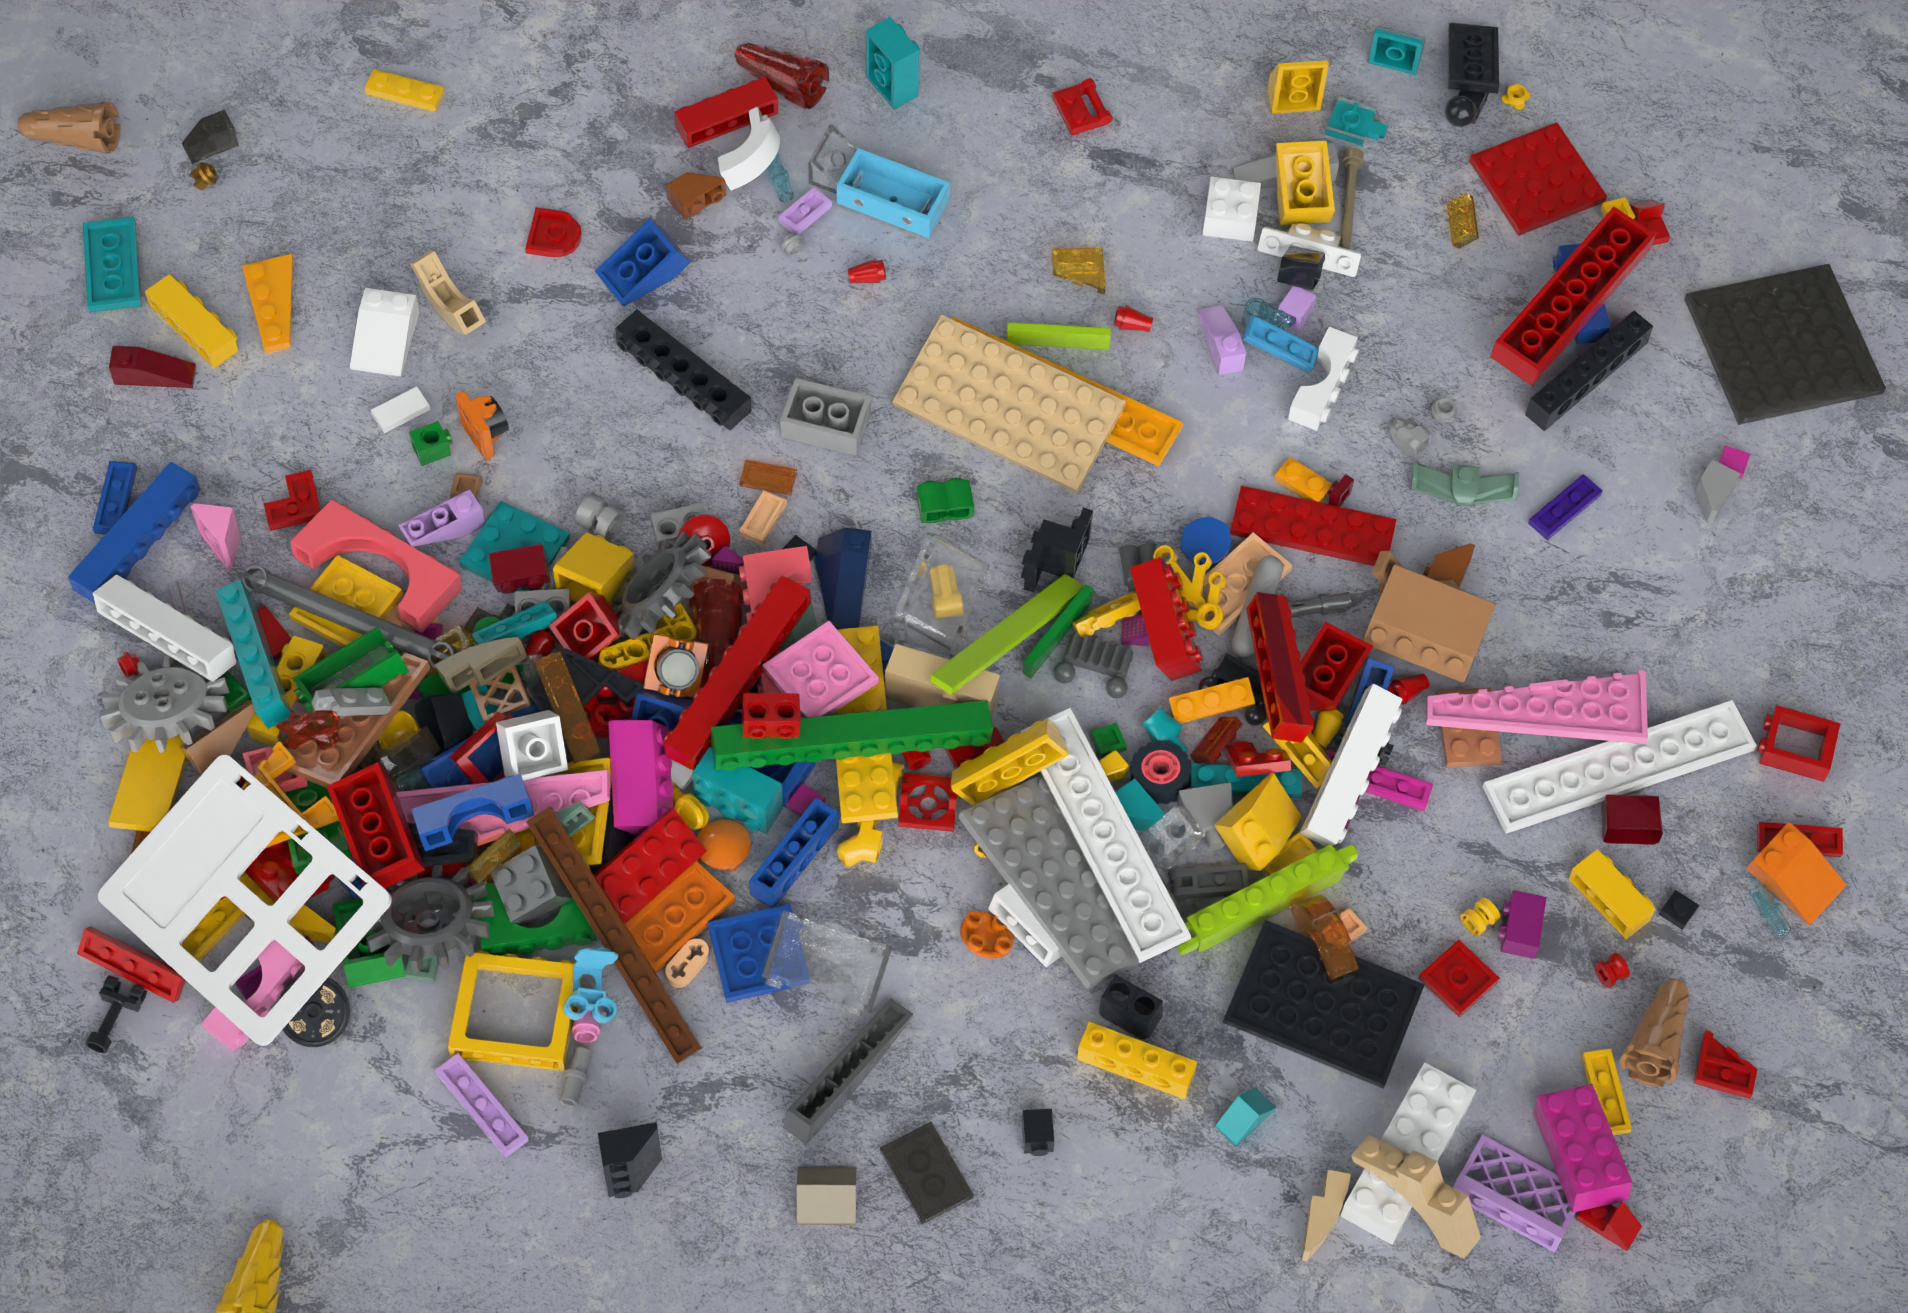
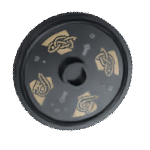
M328 977L282 1030L292 1041L302 1046L321 1047L332 1043L341 1036L349 1023L351 1008L346 992L336 981ZM296 979L295 981H293L291 984H289V985L286 987V989L283 991V993H282L280 999L284 996V994L291 988V986H292L298 979Z

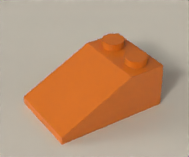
M1790 822L1745 868L1809 926L1847 886L1811 840Z

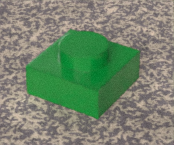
M1117 723L1091 731V739L1101 759L1115 750L1118 753L1126 751L1127 744Z

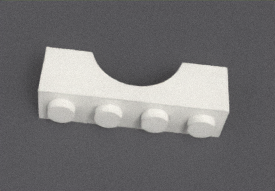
M1328 327L1319 346L1317 361L1325 368L1328 376L1316 385L1300 386L1291 404L1288 420L1316 431L1321 422H1327L1331 412L1329 405L1331 402L1336 403L1341 390L1338 386L1340 382H1346L1350 369L1347 367L1350 362L1355 363L1359 349L1356 348L1358 337Z

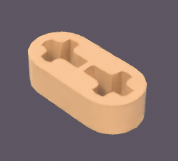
M696 938L689 940L668 963L665 975L670 986L674 988L685 987L708 962L709 947L704 940ZM693 949L694 951H698L699 949H701L702 956L700 957L699 955H695L692 958V960L689 961L692 957L691 950ZM685 966L683 969L684 977L678 975L674 978L673 971L679 972Z

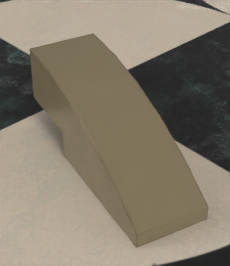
M518 637L485 642L467 648L435 664V667L442 682L454 694L475 680L483 686L528 656L521 640Z

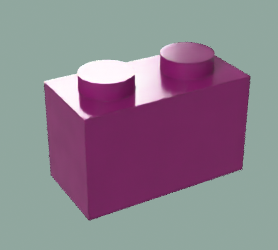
M1513 890L1510 900H1504L1502 916H1506L1505 925L1501 924L1498 934V941L1502 942L1501 952L1535 959L1540 945L1547 897Z

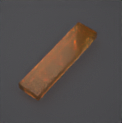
M561 651L534 660V665L552 710L560 717L562 735L574 764L600 755L601 751Z

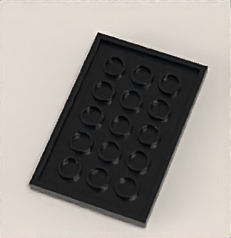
M1265 920L1223 1023L1384 1089L1425 984Z

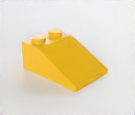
M1328 60L1278 63L1269 76L1267 88L1271 114L1320 111L1329 66Z
M1327 141L1277 143V204L1280 225H1292V223H1330L1335 208Z
M1270 773L1217 821L1214 826L1239 864H1246L1249 870L1261 871L1280 853L1302 816L1276 775Z

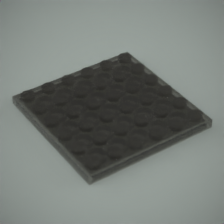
M1830 264L1686 293L1684 300L1738 425L1883 394L1886 389Z

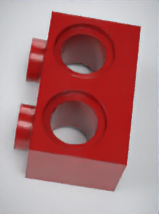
M743 693V737L755 739L763 737H780L782 739L799 737L801 723L800 694Z

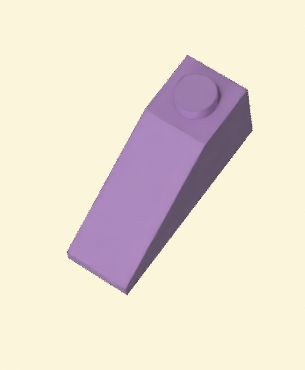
M1223 305L1198 309L1197 313L1218 375L1242 371L1244 369L1246 351L1239 331Z

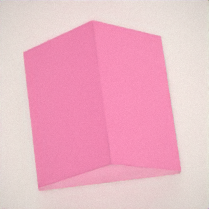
M196 503L191 505L199 534L224 566L230 570L233 568L241 537L233 508Z

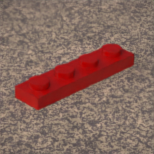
M91 926L84 929L77 951L78 955L135 984L144 986L145 989L172 1003L179 1000L185 979L172 967Z

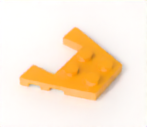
M280 741L276 743L272 748L274 752L267 760H263L258 766L259 771L254 777L314 829L339 821L334 805L326 796L301 813L273 779L296 763L294 757ZM246 781L241 789L244 791L251 783ZM300 825L293 832L296 836L307 833ZM281 831L265 848L289 840L291 837L284 831Z

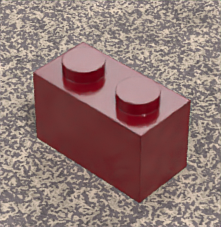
M543 544L489 553L492 581L497 592L510 594L520 588L538 589L543 587L544 584L551 583L547 552Z

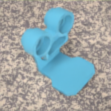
M608 948L581 949L576 953L574 959L577 961L573 965V995L567 999L563 1006L564 1013L568 1018L579 1020L587 1011H591L593 1018L597 1022L608 1023L616 1015V1004L613 1000L606 998V991L601 990L602 969L606 965L613 964L617 960L618 954L611 952ZM582 975L593 977L595 980V987L593 989L581 987L579 979ZM570 1006L577 1007L578 1013L573 1012ZM598 1009H603L606 1012V1016H602Z

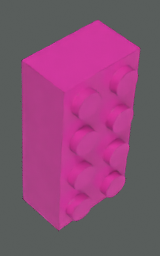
M1593 1084L1537 1096L1533 1115L1572 1213L1627 1201L1633 1182Z

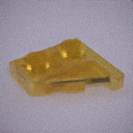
M1052 248L1053 276L1063 280H1070L1081 287L1084 284L1096 288L1097 293L1105 294L1103 248Z

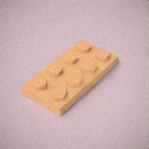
M1254 532L1205 575L1202 597L1206 602L1211 586L1208 582L1210 574L1220 572L1227 580L1225 587L1220 591L1218 606L1223 610L1224 618L1221 625L1213 629L1219 636L1240 618L1260 559L1269 555L1280 559L1283 564V573L1280 581L1292 571L1293 565ZM1217 577L1214 580V584H1219L1221 577ZM1188 602L1190 610H1198L1193 602ZM1210 614L1207 620L1211 621L1214 618L1215 614Z

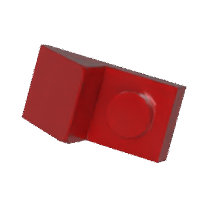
M1650 199L1629 204L1635 215L1634 220L1656 234L1652 246L1669 241L1670 235L1661 217L1665 207L1664 203Z
M1622 1201L1618 1208L1609 1204L1582 1210L1576 1218L1577 1221L1625 1251H1628L1642 1228V1225Z

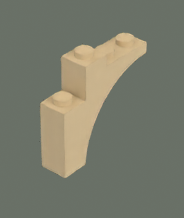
M1368 1135L1351 1155L1354 1163L1382 1179L1412 1205L1428 1224L1441 1248L1465 1259L1481 1239L1469 1196L1444 1183L1438 1161L1415 1150L1408 1154L1371 1135Z

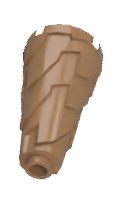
M111 102L77 104L74 107H55L50 110H33L32 112L22 114L17 121L18 131L22 132V135L29 139L50 141L57 145L74 146L77 149L99 153L115 151L120 138L121 126L120 124H114V117H120L116 106Z
M1674 978L1660 985L1653 1002L1635 1029L1628 1046L1623 1050L1620 1066L1623 1071L1627 1066L1631 1070L1629 1077L1639 1083L1653 1087H1663L1665 1081L1669 1080V1085H1671L1677 1077L1680 1068L1679 1059L1681 1055L1680 1045L1684 1032L1683 1024L1690 998L1688 987L1682 980Z

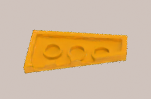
M293 254L242 265L265 354L291 347Z

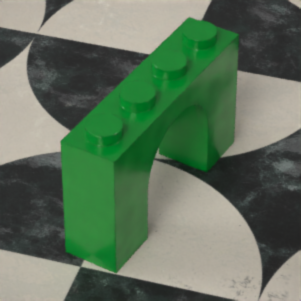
M494 882L486 884L488 896L476 901L493 902L494 916L478 918L479 921L488 922L490 936L488 938L480 937L482 951L489 952L490 955L503 956V954L516 953L528 955L535 950H558L566 945L584 946L592 941H597L596 933L574 898L561 905V909L553 921L538 928H526L510 922Z

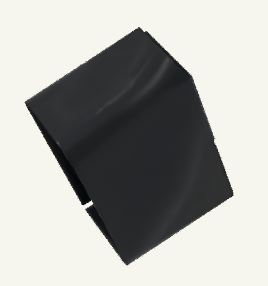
M1291 245L1282 256L1277 282L1313 291L1321 277L1325 253Z
M461 693L430 695L416 703L414 708L426 752L430 757L440 755L473 735Z
M1115 974L1101 996L1099 1014L1102 1018L1140 1039H1147L1163 1017V1000ZM1119 991L1128 996V998L1124 1001H1116L1112 999L1110 992ZM1135 1001L1153 1010V1012L1149 1015L1139 1014L1134 1007Z

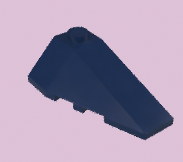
M843 528L820 537L818 540L815 565L818 572L820 589L825 605L827 622L830 621L837 630L858 628L860 626L872 548V531Z

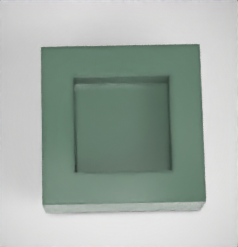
M409 955L405 972L406 979L434 983L439 965L437 957H423L420 971L413 972Z

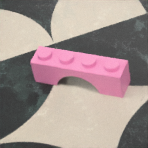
M275 940L271 941L257 957L262 967V980L259 988L249 999L243 1001L260 1017H265L269 1013L268 1010L275 1002L279 1001L286 987L294 979H298L305 971V966ZM216 1007L201 1024L209 1034L233 1052L238 1047H242L249 1039L243 1031Z

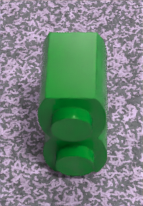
M952 478L944 483L926 481L917 486L916 497L921 523H938L945 520H963L974 517L975 507L970 480Z

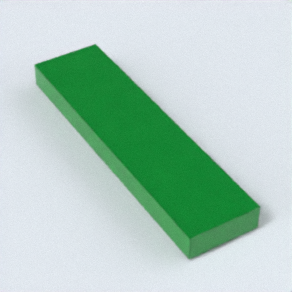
M1085 585L1080 589L1027 655L1023 663L1024 675L1030 679L1034 676L1073 627L1072 622L1079 619L1091 605L1093 588Z

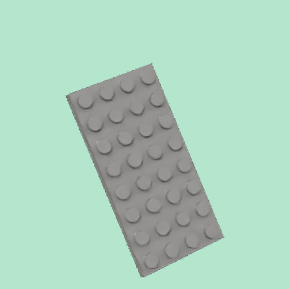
M1042 774L961 811L958 817L1005 881L1012 886L1059 948V953L1087 990L1114 977L1115 974L1118 975L1140 964Z

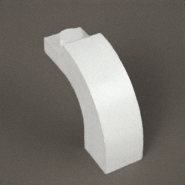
M758 107L749 110L751 133L748 139L737 149L718 157L720 174L730 190L741 187L759 176L771 164L779 150L780 135L770 118L766 114L762 115Z

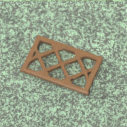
M515 665L497 676L495 680L485 684L491 686L486 696L479 695L477 690L479 683L477 680L469 684L484 723L497 712L506 716L531 705ZM507 672L513 673L515 678L512 685L501 682ZM497 688L509 690L503 701L492 698ZM515 692L521 693L522 701L515 704L509 702ZM488 703L499 706L496 712L487 715L485 710Z

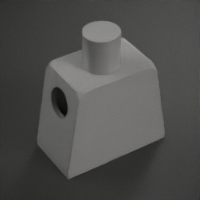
M1231 783L1179 790L1177 806L1191 838L1195 841L1206 839L1210 851L1224 848V840L1214 824L1232 809Z

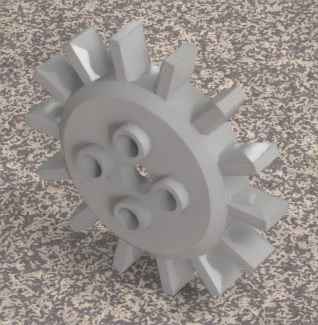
M167 654L163 658V667L152 671L141 661L137 663L140 676L135 680L131 681L119 675L115 678L118 690L122 694L102 695L105 709L108 710L99 713L104 729L111 727L108 730L115 744L132 734L128 741L133 752H138L147 739L155 741L159 753L165 752L167 738L178 735L188 746L193 743L190 729L196 725L211 731L215 728L212 716L207 714V712H227L228 707L225 697L220 696L229 693L225 677L212 682L185 665L175 667L171 656Z

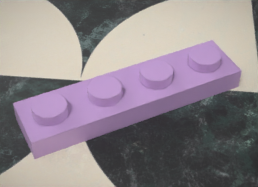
M459 1053L435 1069L437 1077L504 1158H507L529 1141L528 1136Z

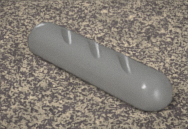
M1265 556L1260 559L1231 642L1232 650L1238 657L1247 658L1255 653L1246 608L1256 592L1276 593L1283 573V564L1275 556Z

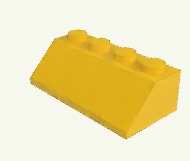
M1049 719L1035 722L1030 729L1010 736L1001 745L988 748L981 756L963 762L959 768L952 771L951 788L953 792L974 806L994 797L1070 754L1058 727Z

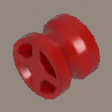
M1616 952L1609 955L1608 960H1600L1594 965L1599 980L1608 988L1614 986L1617 980H1625L1630 976V970L1626 961Z

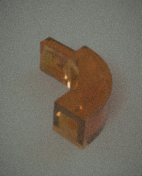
M1316 895L1289 906L1299 932L1306 930L1315 941L1330 980L1359 969L1349 944L1351 939L1338 912L1326 897Z

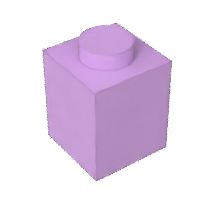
M1292 286L1279 305L1276 321L1299 332L1314 310L1316 295L1307 289Z

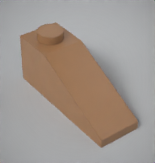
M247 700L214 723L215 728L212 731L205 729L194 736L192 744L187 746L184 743L180 746V749L197 774L202 775L219 756H230L255 713L251 700Z

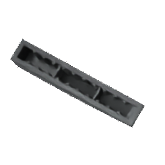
M890 998L787 1109L783 1128L807 1144L872 1071L912 1019L913 1013Z

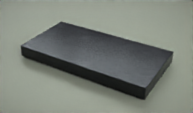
M1449 23L1448 89L1498 94V27Z

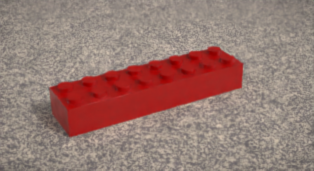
M1613 206L1495 341L1490 357L1533 386L1650 251L1656 234Z

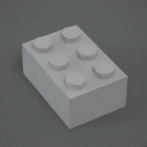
M795 378L780 420L781 438L857 456L871 415V396Z

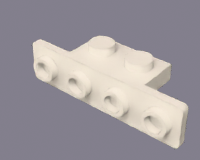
M1292 223L1289 232L1263 227L1258 245V251L1282 257L1291 245L1324 252L1325 259L1322 269L1351 277L1356 276L1361 259L1360 252L1339 247L1341 236H1337L1329 230L1319 231L1311 229L1309 225L1303 223Z

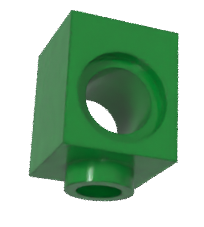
M439 421L409 432L413 450L421 466L451 455L449 447L450 444H453L448 429H442Z

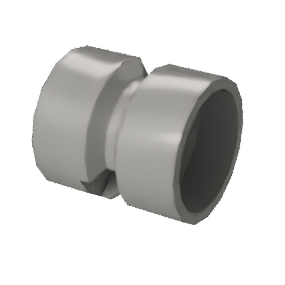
M592 493L580 504L575 515V522L587 530L593 529L595 535H600L607 541H611L621 530L626 514L612 504L608 505L607 501Z

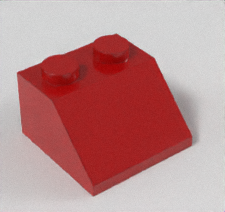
M588 592L549 625L564 649L571 650L590 660L620 636L618 616L603 595Z

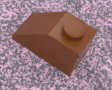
M1470 543L1437 554L1433 564L1427 563L1423 575L1437 581L1452 579L1460 587L1472 559L1475 545Z

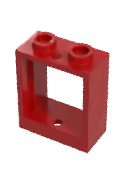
M1776 705L1772 714H1767L1764 720L1763 729L1767 730L1766 737H1761L1757 752L1761 753L1759 764L1824 782L1831 770L1841 723ZM1781 724L1823 736L1818 759L1774 748L1778 725Z
M497 712L449 756L472 784L489 783V781L467 757L497 730L496 722L514 718L512 715L508 714L505 716ZM504 769L490 782L505 778Z

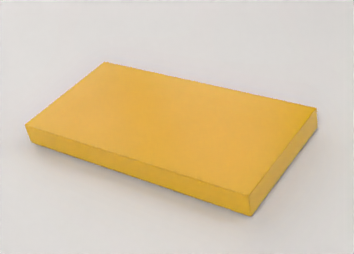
M180 736L167 738V746L165 752L159 753L155 741L147 739L138 752H133L130 749L108 820L109 827L151 832L173 808L187 757L180 749V746L184 744Z

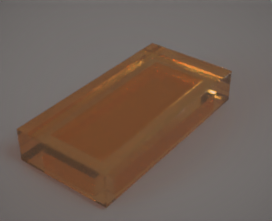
M745 460L740 478V487L792 496L797 469Z

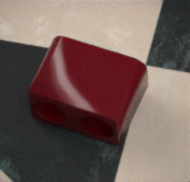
M1605 796L1601 807L1603 842L1608 844L1653 845L1660 842L1663 835L1659 796Z

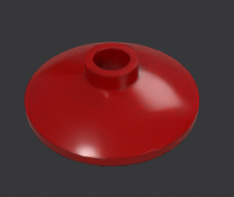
M707 514L697 515L687 520L680 528L677 536L678 539L680 534L685 532L690 538L696 534L702 541L706 539L710 541L709 546L705 547V549L711 554V558L701 564L705 566H711L712 558L724 546L729 548L731 540L729 530L724 522L715 516Z

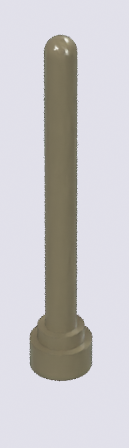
M1348 148L1344 151L1343 163L1347 168L1340 247L1346 249L1351 247L1357 170L1363 164L1364 157L1363 151L1358 148Z

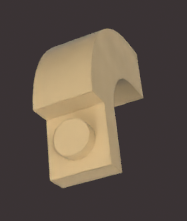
M430 250L410 263L420 281L418 285L435 311L453 330L462 335H467L486 322L475 300L464 296L453 284L435 251Z

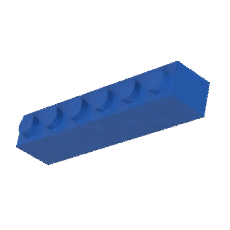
M170 462L68 576L73 591L95 604L94 591L115 575L125 579L138 560H142L146 556L148 549L153 543L163 537L168 526L173 521L179 519L183 509L198 497L200 487L196 476Z

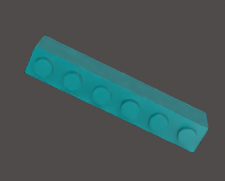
M241 579L215 590L255 712L268 729L293 718L253 597Z

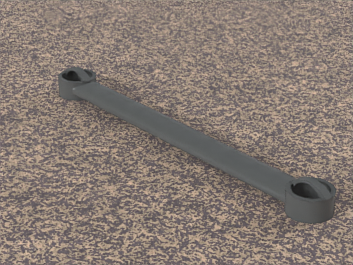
M253 565L248 567L243 573L242 582L250 592L263 593L362 635L378 626L386 641L389 640L393 648L427 660L433 667L437 664L435 657L443 660L449 657L438 652L440 648L448 647L451 655L458 653L457 649L449 643L436 642L271 574L264 567ZM259 570L262 571L264 579L254 576L253 573ZM250 580L262 584V586L254 589Z

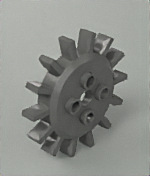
M685 532L681 533L674 546L667 539L664 540L659 553L653 557L645 554L642 557L644 564L634 575L627 574L624 577L628 582L625 591L612 597V600L618 605L613 611L618 616L620 636L622 638L627 634L632 640H636L643 627L650 633L655 632L659 619L665 615L673 618L676 615L674 608L684 597H693L694 592L690 589L693 581L706 576L707 573L700 565L711 558V554L705 549L707 544L696 534L690 538Z
M434 865L431 877L418 878V874L407 878L408 882L400 886L394 884L385 889L391 895V905L368 931L379 932L366 937L370 952L376 951L388 944L391 945L384 953L386 965L390 967L403 954L410 955L413 972H419L423 964V957L436 956L441 968L446 969L449 968L448 951L458 948L468 957L474 954L472 942L467 939L469 934L485 938L490 936L488 922L474 919L494 916L493 902H476L488 896L484 881L467 889L463 888L469 882L468 869L462 867L450 880L444 878L442 865ZM426 919L435 920L430 925L422 924V921Z

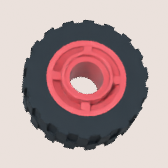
M1162 741L1150 742L1146 746L1140 747L1139 751L1133 755V761H1131L1130 781L1136 779L1156 804H1169L1171 801H1177L1179 790L1189 788L1191 761L1188 760L1187 753L1183 752L1182 748L1178 745L1175 746L1171 742L1166 743ZM1163 771L1165 774H1157L1156 772Z

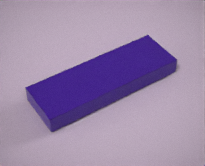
M1583 474L1532 516L1528 524L1546 540H1549L1599 498L1603 490Z

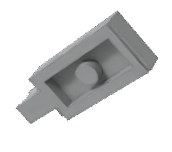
M374 687L316 690L311 702L315 711L332 710L335 711L337 716L387 715L391 709V704L383 688Z

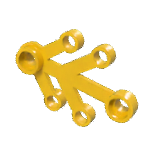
M1167 545L1158 547L1154 552L1153 558L1160 557L1164 561L1166 556L1171 555L1166 564H1171L1174 572H1178L1182 579L1183 590H1180L1182 597L1185 596L1187 602H1193L1198 609L1187 612L1188 620L1198 621L1199 625L1207 630L1219 627L1224 618L1223 610L1218 606L1220 591L1227 583L1225 576L1220 572L1210 574L1208 582L1211 586L1206 602L1202 597L1206 570L1212 564L1211 558L1204 552L1195 555V569L1193 581L1191 582L1177 564L1176 552ZM1202 558H1206V562L1203 565H1199V561ZM1217 577H1221L1220 583L1214 584V580ZM1214 613V618L1211 621H1208V616Z

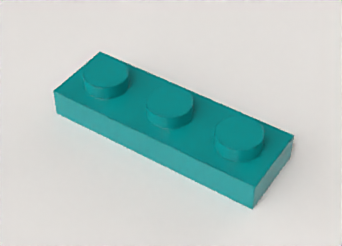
M544 601L472 633V637L476 645L512 637H518L521 640L534 631L546 629L557 619V616L548 602Z

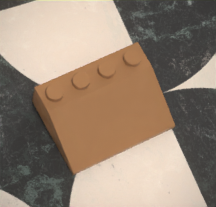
M1394 564L1363 641L1373 645L1375 649L1464 683L1468 678L1497 603Z

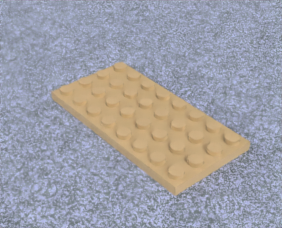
M941 315L894 397L892 404L907 413L1078 493L1124 410L1126 401Z

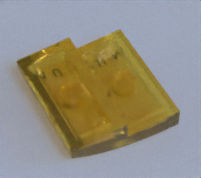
M508 829L466 868L474 884L481 881L487 884L493 879L491 872L495 868L522 852L519 847L521 844L513 831Z

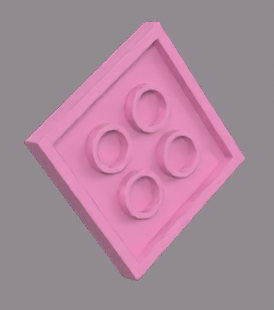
M830 621L762 665L763 671L782 693L800 694V714L803 718L830 716L879 683V677Z

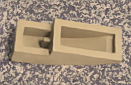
M1328 1170L1324 1181L1322 1197L1312 1195L1308 1210L1302 1261H1308L1330 1235L1345 1201L1351 1174Z

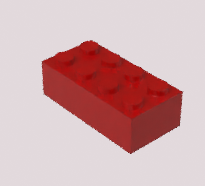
M1160 557L1130 567L1156 666L1171 681L1202 671L1200 661H1203V655L1199 646H1195L1193 637L1196 636V630L1192 621H1189L1187 617V612H1190V608L1185 596L1182 597L1180 588L1183 587V582L1179 573H1175L1171 564H1166Z
M378 762L327 786L353 859L358 867L384 889L425 871L389 773Z

